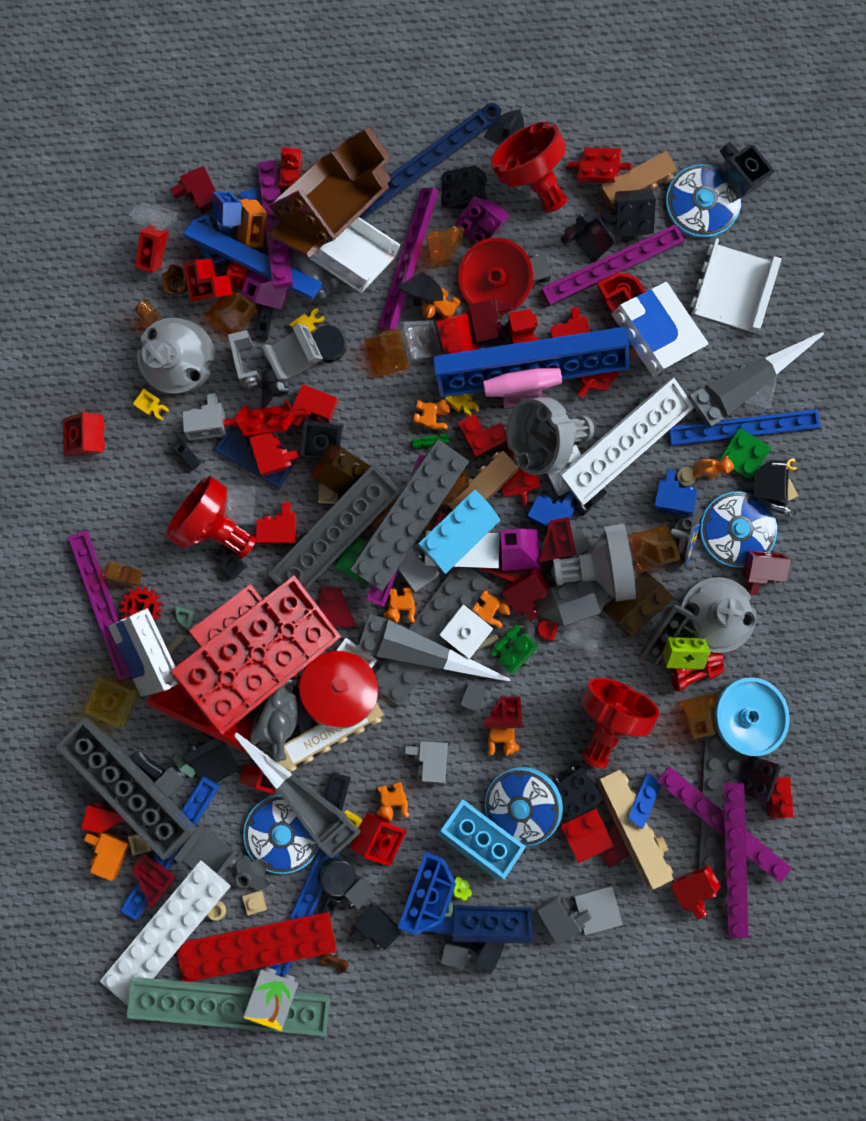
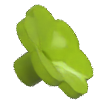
M456 877L454 879L456 886L453 896L464 902L471 896L472 892L466 880Z

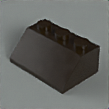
M329 443L311 478L343 496L371 466L344 448Z
M646 571L634 580L635 599L615 602V599H613L603 609L628 638L634 636L674 599L670 592Z

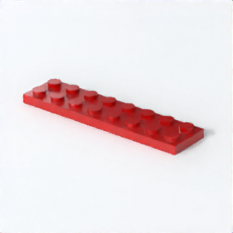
M328 911L186 940L177 950L182 981L191 982L337 952L330 912Z

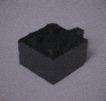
M729 142L720 150L725 162L717 171L739 199L764 184L775 172L755 145H748L739 151Z
M652 189L618 191L615 193L614 206L611 209L601 210L602 221L613 224L616 237L654 234L656 198Z
M306 418L303 423L300 458L311 460V463L315 464L316 469L329 443L341 447L344 423Z

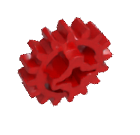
M137 586L136 591L133 589L129 590L130 595H123L126 601L120 602V604L124 605V608L120 609V612H125V615L122 617L123 619L141 612V610H138L140 603L145 604L143 609H148L149 612L154 605L151 617L152 619H160L157 614L163 613L159 609V606H162L163 603L158 602L160 595L154 596L155 590L149 591L148 587L144 586L142 591L141 587ZM144 594L149 596V598L142 599L139 595Z

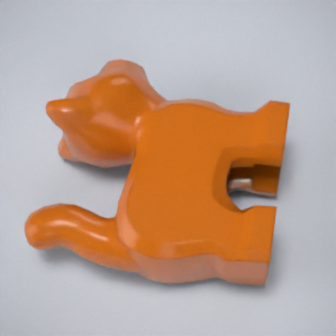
M441 288L443 301H433L432 304L424 303L421 306L422 315L426 318L425 321L431 319L435 312H438L443 318L453 316L455 309L458 308L461 301L453 297L448 302L446 300L448 292Z
M441 399L438 403L417 401L416 409L423 413L422 416L415 413L413 421L415 426H423L426 429L435 430L448 429L447 424L436 422L437 414L441 416L450 415V406L446 400Z
M727 455L720 461L701 459L694 462L693 476L700 478L706 475L707 478L714 479L715 476H719L722 473H730L734 469V464L728 459Z
M412 587L403 588L402 596H398L396 589H391L388 601L389 608L384 613V618L398 624L400 619L399 610L408 611V621L414 623L415 602L412 597Z
M484 590L480 599L485 603L480 606L476 602L471 610L478 614L482 620L500 629L503 626L502 623L493 618L496 610H499L502 614L510 615L512 607L506 599H498Z
M514 728L490 729L488 733V755L492 756L495 753V743H504L503 752L507 757L519 751L520 747L515 742Z
M402 782L392 784L394 788L392 792L388 791L387 785L377 787L380 793L381 804L377 810L378 817L391 821L393 818L392 806H401L402 816L404 818L409 816L407 812V797L403 791Z

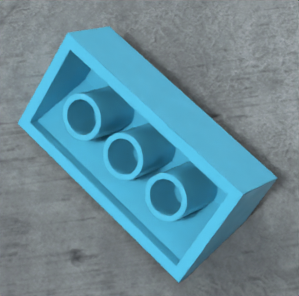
M474 490L418 544V547L446 574L501 520L490 504Z
M463 799L436 834L497 881H502L506 878L526 847Z

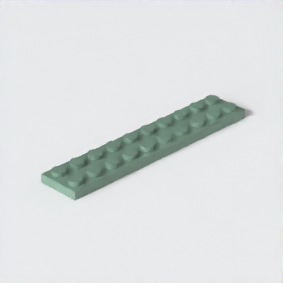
M131 977L127 1018L326 1036L330 995L295 992L282 1031L243 1018L245 1008L248 1006L254 988Z

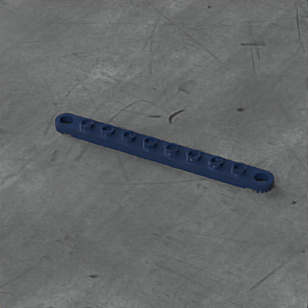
M495 103L486 104L482 109L476 111L390 174L391 180L387 183L389 188L359 217L363 220L499 121L501 117L500 106ZM490 109L497 112L496 116L492 118L487 116L486 113Z

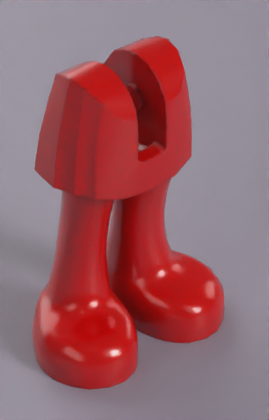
M710 653L705 668L701 670L670 668L674 674L671 676V682L675 691H683L688 685L704 677L712 680L725 671L724 664L722 663L724 661L723 653ZM696 670H699V671H697V672H695V673H693V674L687 675V674H689V673H691V672H694V671H696Z

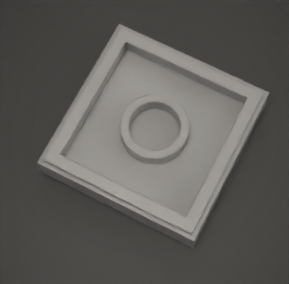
M612 885L574 895L578 912L581 913L588 909L592 916L591 920L584 923L585 928H583L585 935L623 925Z

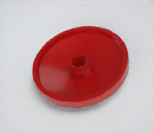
M497 237L484 239L473 245L461 261L458 273L460 290L469 304L490 299H501L502 303L512 301L513 309L504 311V314L512 312L525 302L532 290L534 269L531 259L521 246L511 240Z
M331 651L316 657L305 668L300 680L299 696L304 710L315 722L328 728L345 729L359 724L371 713L378 696V683L373 670L362 658L349 652Z

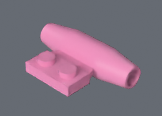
M535 368L506 373L483 381L485 397H503L504 408L515 407L522 400L542 397V390L562 384L560 368Z

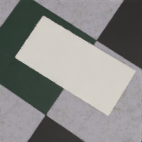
M487 533L454 567L499 568L500 533ZM425 554V565H426V566H437V565Z

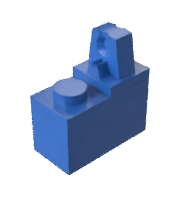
M231 191L213 192L212 218L216 221L217 231L229 236L231 228L241 225L242 202Z
M668 469L667 478L659 482L655 511L693 517L698 490H694L690 486L680 488L679 481H675L676 470Z
M568 492L564 500L559 499L555 504L552 503L553 500L545 495H542V497L538 496L526 518L548 529L550 520L569 517L570 519L574 511V506L571 505V502L575 496Z

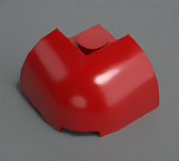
M618 272L597 283L601 300L604 305L606 304L611 314L621 304L646 292L639 279L628 273Z

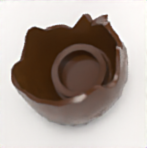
M178 264L169 265L168 270L162 274L163 292L169 295H181L188 289L184 268Z

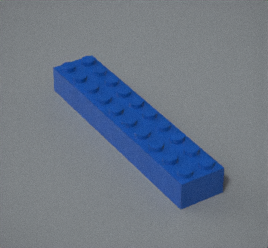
M626 327L434 356L440 398L483 392V381L506 373L535 368H560L562 379L629 369V341Z

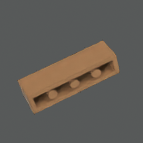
M665 151L631 169V171L629 170L616 177L615 183L602 184L599 192L607 207L611 209L614 206L616 192L652 189L654 191L658 188L659 184L663 182L664 184L670 183L678 169L668 152Z
M496 452L490 460L492 462L487 467L483 465L477 471L478 475L473 480L470 478L463 485L464 489L460 493L456 492L450 497L449 500L451 502L448 506L454 510L474 490L488 501L520 470L519 466L506 452Z

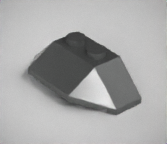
M580 580L550 588L543 599H536L534 602L539 617L562 626H567L600 614L609 594L594 580L586 582Z
M676 604L668 607L651 632L639 657V661L655 669L665 665L662 653L668 637L699 638L702 631L694 614Z

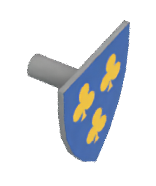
M701 523L692 527L691 533L676 529L671 531L672 537L680 539L677 548L678 553L684 554L687 545L684 568L687 567L691 558Z

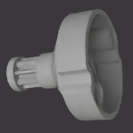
M165 318L153 323L143 333L141 337L143 342L142 349L137 351V361L142 375L153 387L167 393H187L202 386L211 374L209 365L215 361L214 347L208 334L199 325L185 319ZM157 331V337L154 340L153 333ZM195 371H198L200 375L197 381L193 378Z
M550 397L531 398L519 402L511 411L506 428L508 448L514 453L515 463L520 469L531 475H542L562 469L571 457L574 442H588L594 435V425L589 417L578 416L574 419H568L564 407Z
M624 524L605 526L604 532H601L592 552L589 554L559 560V558L553 559L551 573L557 586L563 585L566 582L594 580L611 597H614L615 602L636 598L633 565Z
M709 578L696 583L685 592L679 604L682 608L689 606L692 609V613L702 631L699 638L706 639L710 653H724L739 648L749 639L756 624V610L750 606V594L739 583L727 578ZM745 615L749 618L747 625H744L742 621Z

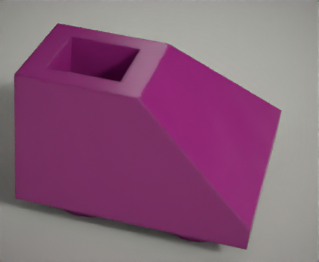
M474 196L454 226L476 244L484 239L493 238L510 215L497 203Z
M252 271L245 279L241 295L256 303L283 310L289 289H274L272 280Z
M500 530L502 571L541 568L538 530Z

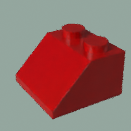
M471 312L435 320L443 354L480 349L479 342H476Z
M82 412L63 419L64 456L104 453L105 423L103 415Z
M597 809L561 825L578 863L614 847Z
M366 813L359 828L360 834L354 838L350 849L366 859L390 866L407 830L378 816Z

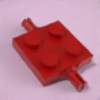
M584 147L580 161H568V169H579L578 182L615 183L620 170L631 171L632 162H621V148Z
M506 444L508 456L514 461V453ZM520 469L501 488L504 498L513 495L519 496L523 507L525 506L524 499L526 506L530 505L527 494L532 490L540 489L541 486L538 475H531Z

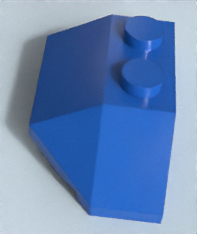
M425 851L398 925L399 929L418 935L443 922L456 886V882L444 858Z

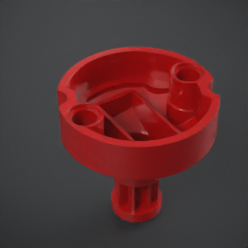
M549 122L531 124L513 133L497 147L490 163L501 183L506 182L508 187L530 185L533 192L537 193L541 201V207L546 213L555 212L566 204L567 197L560 190L553 169L566 152V143L557 125L550 126Z
M211 475L208 478H203L188 494L173 516L165 534L166 538L181 548L192 546L211 538L218 544H223L235 552L236 556L240 559L244 558L252 550L256 542V536L246 533L236 526V522L226 516L227 486Z
M593 678L589 680L580 701L582 707L596 726L592 732L593 737L588 748L583 751V760L593 767L604 769L609 763L608 758L613 747L617 746L621 737H643L651 734L660 715L656 704L643 693L637 692L619 681L608 678Z

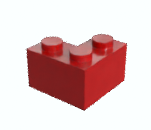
M213 259L183 263L190 301L232 295L229 275L216 277Z
M531 309L508 314L507 328L511 344L539 340L534 335L536 325H538L536 314H532Z
M475 414L458 422V428L475 460L507 444L506 431L501 422L486 430H483Z

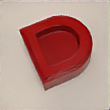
M543 620L537 626V633L540 637L553 642L559 624L550 620Z

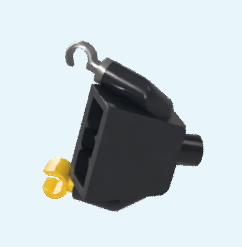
M790 459L788 462L784 460H770L762 465L759 470L754 472V480L743 481L744 492L754 491V498L758 500L761 506L783 515L787 513L788 517L795 518L797 516V509L794 508V515L792 516L790 509L786 506L788 505L789 473L797 469L796 467L792 468L790 464L795 463V459Z

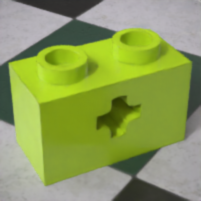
M668 637L662 655L666 668L704 669L710 655V650L706 639Z

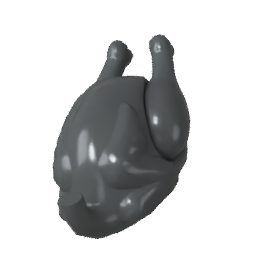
M288 247L291 268L322 282V288L316 296L320 299L328 297L331 294V286L333 288L338 287V281L335 276L308 257Z
M290 678L262 701L250 730V742L252 744L257 742L269 744L272 753L271 759L275 762L286 760L284 743L291 736L298 722L296 696L285 689L286 685L296 686L297 680L294 678Z

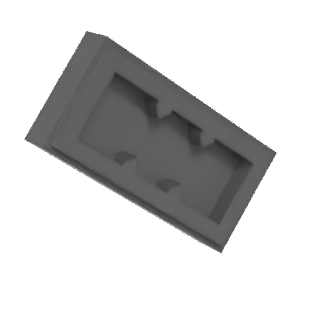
M695 507L693 517L680 515L673 529L691 533L692 527L699 523L704 511ZM670 534V536H669L670 538H672L673 540H675V541H677V542L680 541L679 538L672 537L671 534Z

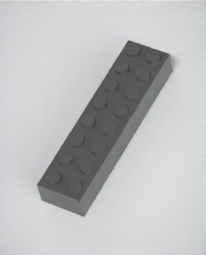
M83 718L56 746L162 860L171 857L198 829L93 718Z

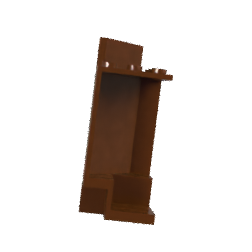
M370 126L349 136L335 150L321 157L269 205L280 223L267 234L268 237L311 258L324 244L334 241L389 188L387 183L391 178L383 166L391 157Z

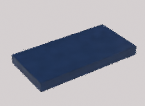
M229 426L226 430V436L221 438L214 451L280 490L297 460L291 462L292 466L288 467V470L262 477L249 439L257 435L243 436L238 428Z
M453 905V941L532 944L531 908Z

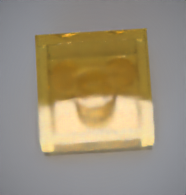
M107 675L98 676L83 713L117 728L124 727L131 715L139 691L137 688Z

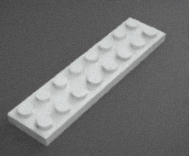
M675 378L668 379L559 476L578 502L584 505L695 407Z
M200 861L103 976L100 982L128 1006L131 977L153 979L231 886L204 862Z

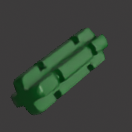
M440 434V436L433 435L422 437V439L414 438L412 439L413 449L431 447L436 439L447 445L449 444L448 434Z

